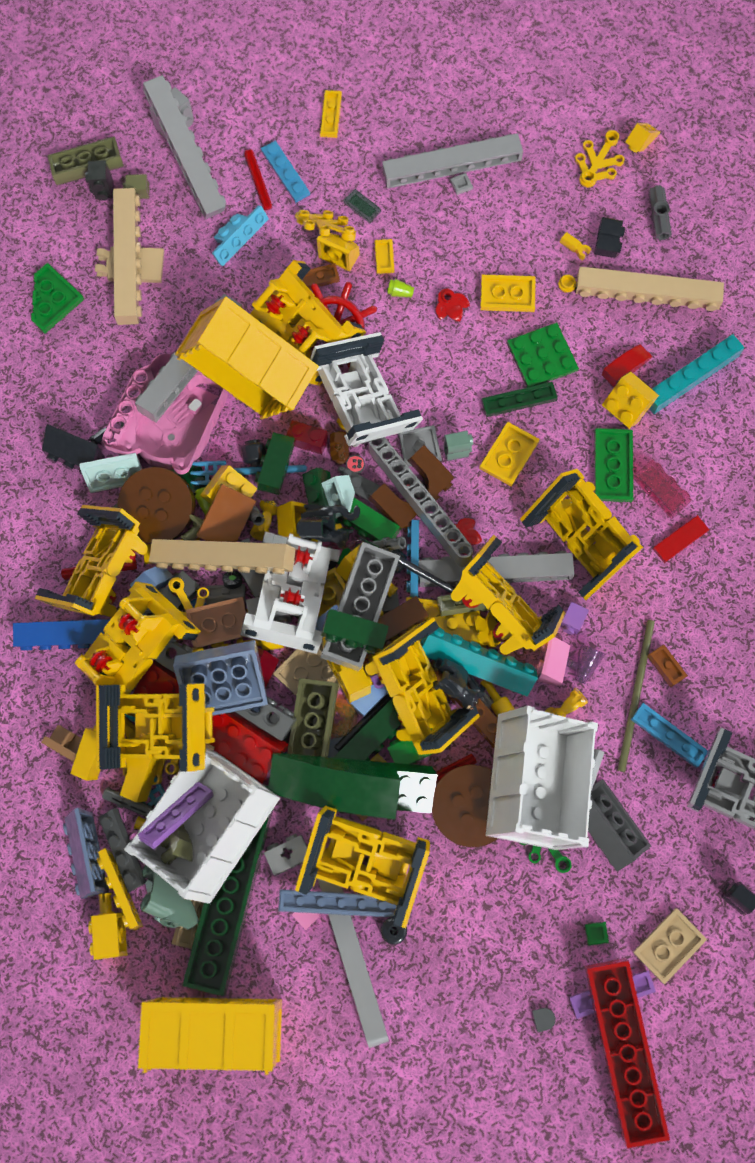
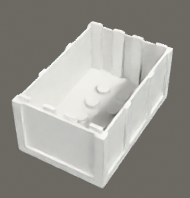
M531 706L498 714L486 836L553 850L588 847L589 809L592 806V801L590 800L592 769L595 766V759H593L594 743L598 723L583 722L535 710V707Z
M206 748L205 770L179 772L177 776L175 775L170 781L171 785L154 810L149 812L146 817L147 820L133 841L128 843L124 850L130 855L136 856L179 891L178 894L184 899L210 904L280 797L220 754ZM200 782L211 789L214 796L183 823L193 844V861L190 862L177 857L170 865L164 864L161 860V854L167 849L159 844L153 850L139 840L138 834L192 786Z

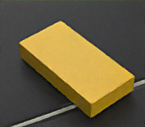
M392 239L375 240L377 274L394 273Z

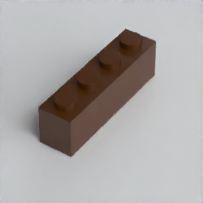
M417 596L379 617L377 623L389 626L383 649L414 626L428 620L429 615ZM367 653L365 658L370 659L376 654Z

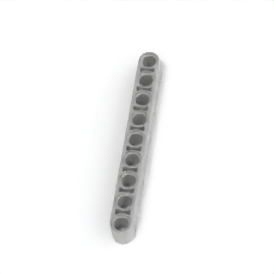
M382 437L368 441L369 453L454 562L458 566L466 567L472 560L473 548L387 439ZM465 553L467 556H461L460 554Z
M318 879L321 892L344 893L341 886ZM328 914L368 1047L372 1048L389 1042L351 915Z

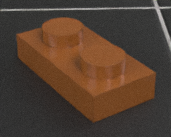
M333 263L310 269L303 278V282L309 289H311L313 283H316L318 287L340 282L336 264Z
M664 644L647 656L670 688L688 676Z

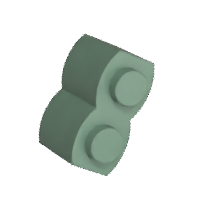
M467 430L444 435L443 448L447 461L469 457V453L472 452L473 438L471 434H468Z

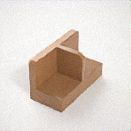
M58 725L50 738L45 736L41 743L74 762L82 738Z

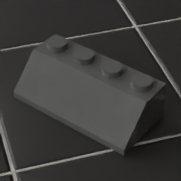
M604 779L593 785L590 800L592 801V806L589 809L588 832L608 858L609 863L618 872L640 857L651 847V844Z

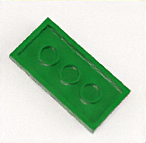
M596 428L594 431V493L601 501L633 502V430Z

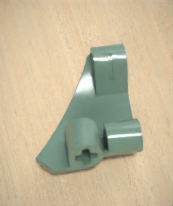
M145 865L142 876L153 881L151 892L144 896L140 910L160 918V923L170 928L181 926L188 930L198 924L199 920L191 900L181 897L178 894V890Z

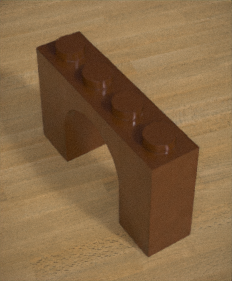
M425 445L407 460L422 476L425 488L435 501L440 498L438 494L442 490L446 492L453 485L451 481L455 477ZM385 483L368 498L387 519L400 526V530L403 528L407 530L412 524V519L417 515L410 504L399 499Z

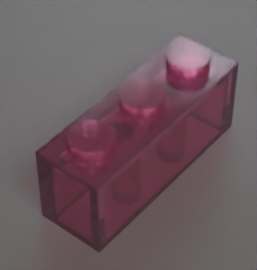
M653 459L640 469L633 478L671 519L678 515L692 501L689 493L684 489L682 490L677 485L676 480L672 476H668L664 472L663 467Z

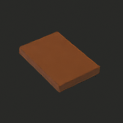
M221 484L196 536L206 541L237 542L256 500Z

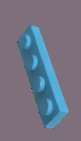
M276 140L262 147L261 152L294 202L296 203L310 196V191Z
M412 520L411 526L408 527L407 537H411V544H407V556H411V563L418 566L419 520ZM407 569V574H411V579L407 581L406 592H410L411 598L415 596L418 598V575Z
M644 703L640 705L630 719L695 768L699 767L709 752Z

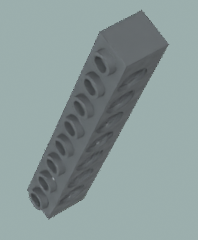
M173 636L157 659L154 660L175 673L173 667L174 659L169 655L170 649L174 648L177 655L192 653L194 649L184 643L180 645L176 642L177 638ZM267 697L268 705L261 706L259 712H255L253 708L235 711L280 741L286 738L297 720L291 710L279 708L276 706L277 702L270 697ZM271 712H275L278 715L276 723L271 722L269 719Z

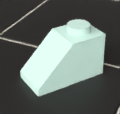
M349 475L335 476L321 483L329 506L343 505L350 512L355 491ZM336 513V518L342 516L341 513Z

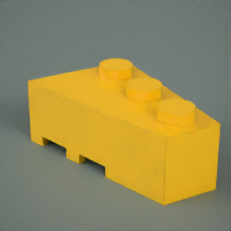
M325 637L322 638L323 648L326 642ZM326 660L349 703L371 693V685L373 683L370 676L365 674L363 665L359 671H355Z

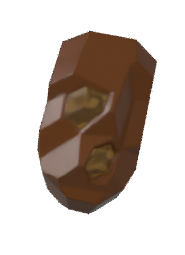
M346 432L330 434V456L333 462L338 465H343L349 457V446L344 437Z

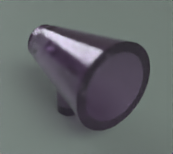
M581 644L578 662L568 659L566 666L576 670L575 681L586 684V681L590 679L606 654Z

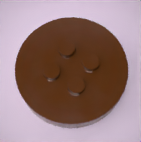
M160 467L145 468L130 476L120 490L117 508H122L140 523L137 536L147 543H152V539L176 540L182 536L192 523L190 515H195L196 507L193 491L187 481L179 474Z
M477 764L456 767L446 773L435 788L432 804V815L435 824L447 839L460 846L482 847L498 839L486 836L492 769Z

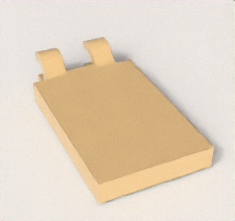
M111 246L110 251L98 248V260L107 262L106 266L95 264V272H97V276L108 277V281L114 282V247ZM141 248L138 258H141L142 268L139 269V274H141L142 282L162 283L165 253L163 248Z

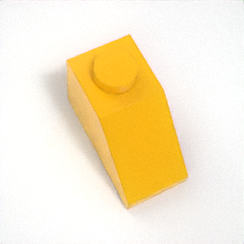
M637 123L625 142L633 152H642L661 132L649 123Z

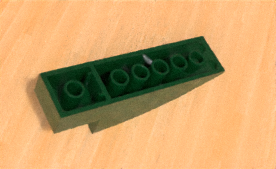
M273 753L268 789L277 796L321 808L328 806L337 811L395 819L396 811L431 813L437 774L433 766Z

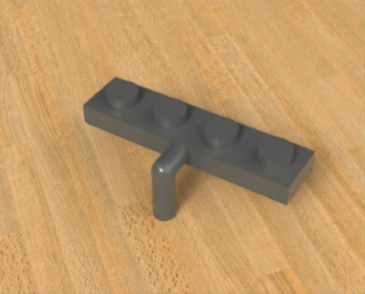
M111 809L98 818L127 891L131 892L145 885L146 878L142 876L143 871L138 858L124 850L133 839L130 841L118 809Z

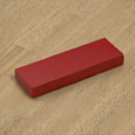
M697 515L654 546L653 550L665 564L710 529Z

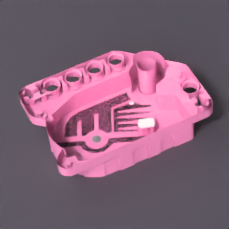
M161 354L155 357L150 365L140 368L133 373L103 434L102 442L109 451L121 455L139 453L151 466L175 470L178 474H186L190 470L193 461L195 462L200 457L207 445L210 434L229 396V392L198 371L157 423L138 412L135 405L138 396L130 397L129 393L136 390L139 394H143L147 389L148 383L156 378L161 367L165 366L170 360L171 354ZM140 375L146 376V380L143 382H138L136 379ZM203 383L223 390L216 405L211 403L218 396L196 387L198 384ZM124 406L132 408L128 413H123L121 410ZM120 421L124 423V426L122 428H114V424L116 422ZM113 436H114L115 442H111V443L109 444V443H108V440H112V438H113Z

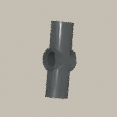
M657 185L649 189L651 219L654 225L655 238L666 240L672 235L669 219L670 206L666 200L665 187Z

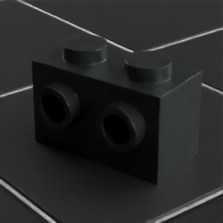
M106 160L88 161V172H85V179L89 183L90 192L94 194L95 199L101 201L113 198V178Z

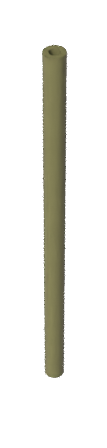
M647 620L617 769V771L624 773L626 771L635 725L630 719L637 711L648 660L647 656L655 624L653 620Z

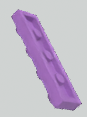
M197 782L138 834L139 840L154 850L214 796L213 791Z
M649 971L632 975L637 998L656 992ZM590 990L569 997L576 1019L595 1013Z

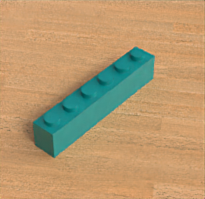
M732 334L652 388L659 396L649 410L653 415L738 358L745 347Z
M441 628L422 638L420 642L428 658L436 660L438 657L442 660L445 658L463 666L468 674L528 697L538 679L537 669L533 665L521 663L512 656L506 657L501 655L494 649L481 647L477 642L466 641L457 634L451 635L446 633Z

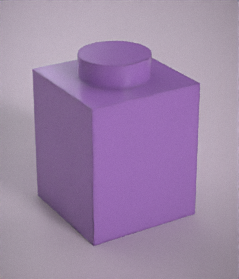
M571 602L560 627L568 634H578L589 610Z

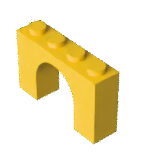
M96 725L94 728H85L70 773L86 781L97 780L101 770L96 769ZM126 758L127 774L120 796L136 803L147 801L161 759Z

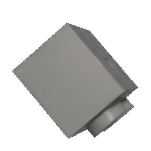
M293 834L286 838L287 842L281 845L277 842L267 847L268 851L264 852L274 876L303 863L307 845L302 835L297 836V834ZM286 848L289 851H293V853L290 854V859H288L287 857H282V855L285 853L284 850Z

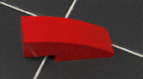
M639 344L607 365L601 375L615 387L623 376L629 372L634 373L653 356Z

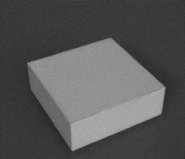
M466 173L450 178V183L456 195L473 189Z

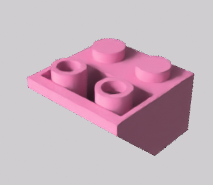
M553 638L541 646L539 656L542 657V660H539V664L537 663L536 666L537 681L561 686L570 645L557 638Z

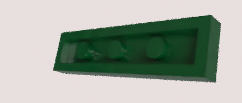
M548 382L482 398L481 402L487 418L555 402L558 397L553 382Z

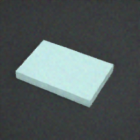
M136 453L80 463V470L90 493L122 487L130 476L142 470Z

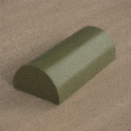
M115 136L48 155L52 176L57 186L85 178V172H88V161L106 160L110 171L124 167Z
M299 678L294 717L297 720L291 728L287 754L328 757L339 683Z

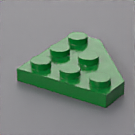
M48 263L34 274L35 285L32 298L33 313H31V321L46 334L85 300L83 295Z

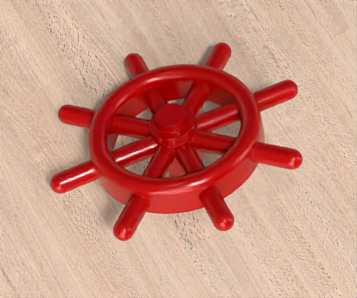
M350 282L345 283L341 296L323 297L316 283L311 285L315 297L321 301L329 312L328 304H338L334 318L341 326L346 321L356 322L365 330L364 318L377 311V307L374 305L360 311L356 304L348 299L352 288ZM344 308H347L353 315L341 320ZM351 362L346 363L348 368H350Z

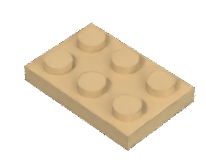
M675 908L632 953L662 984H665L707 939Z

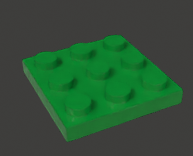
M558 323L507 340V345L527 387L544 384L579 370Z

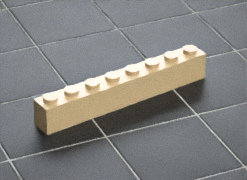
M135 188L113 189L114 317L117 325L139 324V317H142V307L139 306V301H142V292L139 290V285H142L141 274H139L142 264L141 258H138V253H141V243L138 242V237H141V228L138 226V222L141 221L140 210L138 211L141 201L140 195L136 194Z
M579 267L575 294H580L582 297L598 296L600 299L616 298L618 301L634 300L636 303L652 302L654 305L670 304L672 307L688 306L690 309L706 308L708 311L719 310L723 303L724 282Z
M152 539L149 562L156 564V567L161 569H167L168 566H172L173 569L178 570L188 567L190 570L199 571L200 568H205L208 571H216L217 568H221L225 572H233V569H238L239 572L250 573V570H255L256 573L261 574L273 571L272 573L284 575L285 572H293L296 548L287 544Z

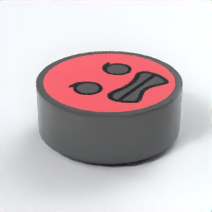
M358 455L349 457L346 462L347 469L357 474L362 473L365 468L364 459Z

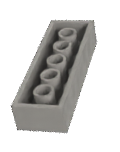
M362 542L337 611L378 622L400 556ZM326 641L320 658L359 671L362 668L367 652L364 651L365 648L358 646L357 648L347 647L341 641H337V643Z

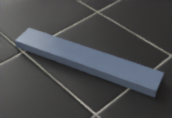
M279 890L278 912L391 918L394 917L396 908L395 904L364 894L309 891L305 895L295 890Z

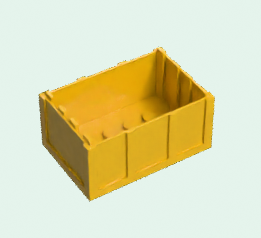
M228 297L222 298L200 312L175 352V355L178 357L177 360L183 359L201 372L202 375L257 412L261 420L278 415L281 412H287V410H294L319 367Z
M156 997L144 1001L141 1008L138 1069H143V1073H147L148 1070L152 1069L265 1071V1075H269V1072L273 1071L276 1063L280 1062L282 999Z

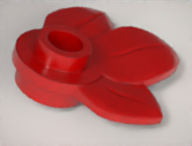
M443 289L438 294L439 303L435 308V312L440 320L448 315L455 321H461L463 316L462 308L469 307L470 303L463 294L454 293L450 289ZM444 295H448L450 300H446Z
M463 518L457 524H454L471 546L477 545L482 541L480 534L473 529L475 520Z

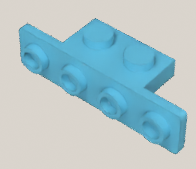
M257 206L248 216L237 213L230 218V221L224 227L219 229L214 239L220 245L212 252L219 265L224 266L269 220L262 206Z

